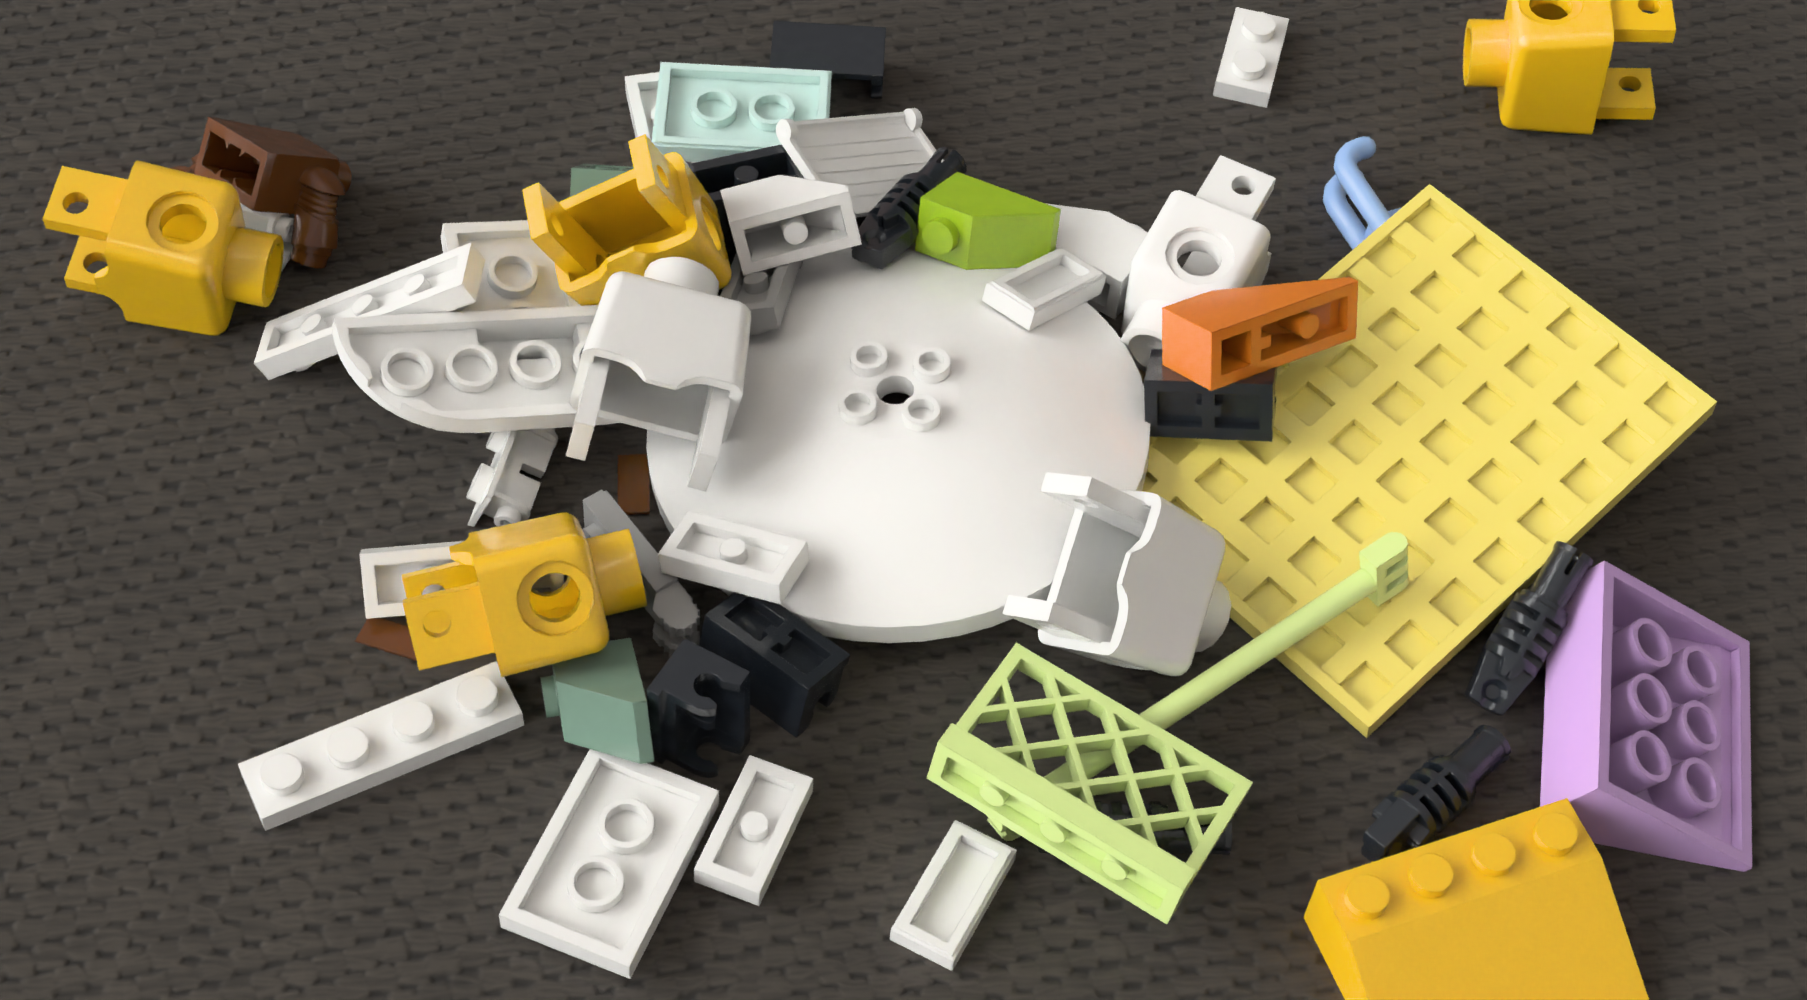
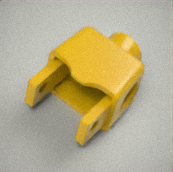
M1507 0L1504 19H1469L1467 21L1463 49L1465 87H1497L1501 123L1506 128L1513 130L1592 135L1596 119L1653 120L1656 106L1651 68L1608 67L1614 42L1673 43L1676 24L1672 0ZM1646 10V11H1651V12H1653V13H1652V14H1649V13H1645V12H1643V11ZM1622 88H1631L1635 91L1630 92L1623 90Z
M646 134L628 141L634 169L560 202H557L539 182L522 190L531 240L555 263L560 289L581 306L599 305L606 282L612 274L618 271H625L644 276L649 264L660 258L681 257L703 264L715 274L719 281V290L727 286L731 280L732 271L715 203L684 158L676 152L663 155Z
M139 160L135 161L128 179L62 166L43 216L46 229L79 236L64 277L66 286L111 298L120 306L125 320L129 322L218 336L228 328L236 301L268 307L278 287L283 264V238L278 234L246 228L238 192L232 184L225 181ZM75 202L88 204L87 208L81 213L72 214L66 211L68 206ZM103 261L108 265L96 273L87 271L88 266L93 262Z
M557 513L468 533L469 537L467 540L449 547L451 559L456 562L402 574L407 599H403V607L419 671L495 653L501 677L590 655L603 650L608 644L609 629L606 620L607 615L647 606L641 571L629 529L586 538L578 519L569 513ZM549 573H561L568 576L566 582L559 589L552 592H539L532 589L533 584L540 577ZM437 584L445 589L422 595L423 590L430 585Z

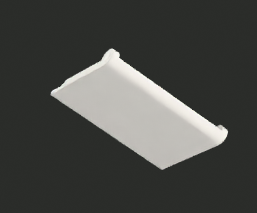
M908 108L903 112L801 121L782 119L776 126V135L804 179L848 186L855 217L867 216L904 175L921 170L936 151L921 129L922 114L916 108Z

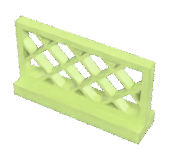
M1018 643L1013 646L957 724L951 723L939 739L927 775V779L1165 924H1168L1187 889L1253 784L1252 781ZM1019 670L1042 684L1046 698L1014 702L1009 681L1015 672ZM999 697L1001 704L992 705L996 698ZM1087 710L1101 719L1105 733L1073 737L1066 713ZM1052 714L1059 740L1027 744L1020 718ZM1006 720L1013 746L994 748L971 733L977 724ZM1146 745L1160 754L1164 769L1133 773L1125 748ZM1111 750L1119 775L1087 779L1079 754ZM1065 756L1073 782L1053 784L1036 773L1032 760ZM1205 780L1227 793L1228 797L1222 806L1194 809L1185 783ZM1170 785L1179 812L1148 816L1139 789ZM1124 791L1133 818L1113 820L1096 809L1093 795ZM1210 824L1203 835L1200 825ZM1185 827L1193 851L1187 862L1181 861L1158 847L1153 832Z

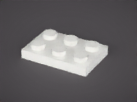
M589 749L499 913L501 928L631 979L719 805V790L648 763L639 764Z

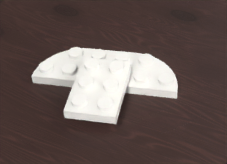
M528 220L443 223L441 231L443 253L472 242L485 259L476 302L471 303L459 312L339 317L333 319L332 334L334 343L344 367L356 384L380 406L403 419L434 430L457 433H484L573 427L577 411L571 407L569 400L581 354L598 305L581 306L560 289L555 263L531 240ZM597 417L595 425H607L620 422Z

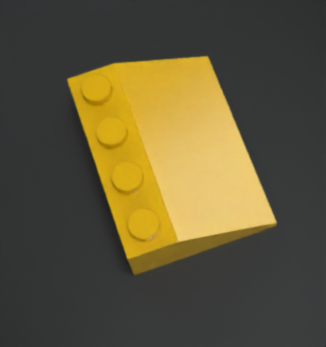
M1568 798L1319 879L1303 916L1345 1000H1649L1603 859Z

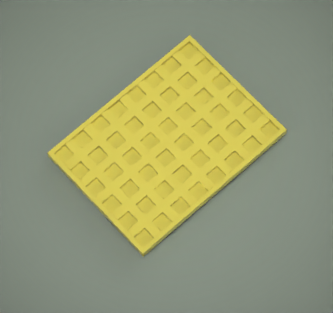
M1430 184L1318 279L1351 277L1358 280L1356 338L1277 367L1275 383L1276 412L1272 442L1150 437L1148 468L1142 492L1158 494L1223 535L1225 539V553L1217 581L1222 582L1229 592L1231 601L1230 618L1253 638L1267 631L1360 569L1359 551L1390 532H1398L1406 537L1408 542V586L1403 591L1378 607L1368 597L1362 599L1275 657L1366 738L1509 605L1516 592L1520 593L1522 588L1527 589L1535 581L1553 551L1556 541H1561L1571 546L1574 545L1713 414L1717 403L1715 399Z

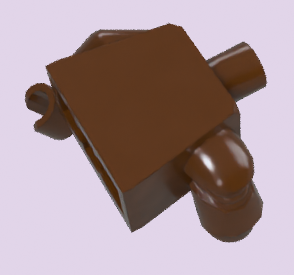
M208 117L200 151L191 158L193 165L190 167L175 166L170 168L232 184L238 192L240 203L252 211L294 214L291 238L293 249L290 258L308 267L326 268L328 258L331 256L333 249H337L339 221L335 215L337 214L336 208L338 207L337 201L339 196L345 195L351 185L352 175L349 165L344 161H339L337 156L301 135Z

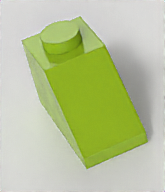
M956 172L920 198L917 226L919 233L916 238L915 251L965 270L1019 268L1056 249L1061 209Z

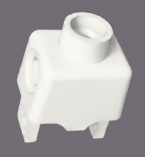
M1220 155L1196 196L1180 190L1171 192L1136 252L1130 267L1121 327L1122 337L1120 340L1129 350L1137 368L1146 372L1151 350L1162 349V307L1212 290L1262 285L1272 254L1268 252L1271 237L1269 230L1255 220L1274 189L1275 177ZM1246 188L1251 191V194L1241 195L1233 189ZM1191 252L1184 266L1181 268L1177 262V259L1181 255Z
M666 257L650 263L645 270L644 276L618 271L609 277L581 354L569 400L571 407L577 412L566 453L567 457L585 461L596 419L600 417L697 442L687 487L707 491L719 458L721 444L728 437L743 396L751 328V311L745 304L739 301L718 296L719 281L715 274L706 266L688 258Z
M1046 472L1040 492L1075 507V511L1047 601L1008 595L1003 614L1037 628L1039 640L1045 645L1110 665L1138 670H1151L1169 676L1183 675L1191 666L1195 652H1202L1214 645L1223 634L1230 618L1231 601L1229 592L1222 582L1217 581L1225 553V539L1223 535L1158 494L1116 489L1088 476Z

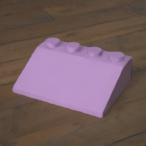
M1604 560L1587 570L1564 608L1568 613L1566 618L1568 623L1546 658L1540 807L1568 798L1593 843L1742 872L1752 869L1750 642Z

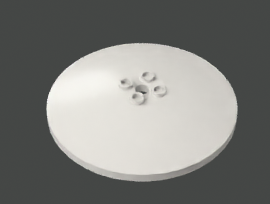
M913 243L883 269L872 267L866 262H860L852 258L851 248L803 260L780 328L771 329L759 335H750L743 396L728 437L721 444L719 458L706 492L687 487L697 442L647 430L646 449L652 489L659 512L670 534L676 529L687 511H692L807 541L809 562L780 605L827 637L877 643L924 642L956 637L990 628L1013 619L1003 614L1008 595L1047 601L1075 507L1040 492L1046 472L1088 476L1116 489L1142 491L1148 468L1150 423L1145 422L1144 385L1141 375L1129 350L1121 342L1116 331L1087 302L1028 331L982 301L988 282L1017 268L965 270L915 251L916 243ZM895 392L905 393L910 396L901 404H889L881 400L885 395ZM720 589L728 596L734 593L732 591Z

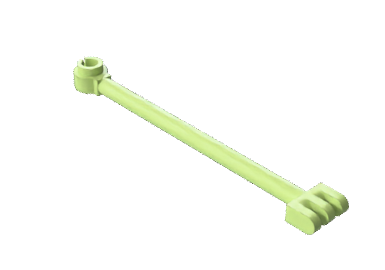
M1390 532L1359 551L1360 569L1139 715L1165 730L1362 599L1368 597L1377 607L1391 599L1408 586V542L1406 537L1398 532ZM1140 746L1126 747L1127 755ZM1111 750L1079 754L1087 779L1093 778L1115 763ZM1067 762L1043 777L1053 784L1073 782ZM987 815L988 822L1002 839L1013 841L1021 836Z

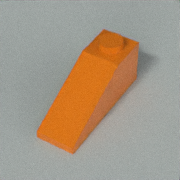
M1351 277L1212 290L1162 307V365L1213 391L1355 339L1358 280Z

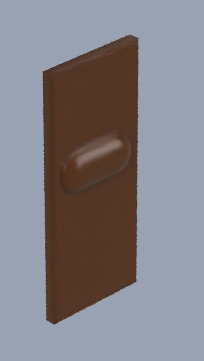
M647 454L618 455V505L626 515L650 514Z
M370 618L366 620L355 642L388 653L416 660L409 628L406 625L382 618Z

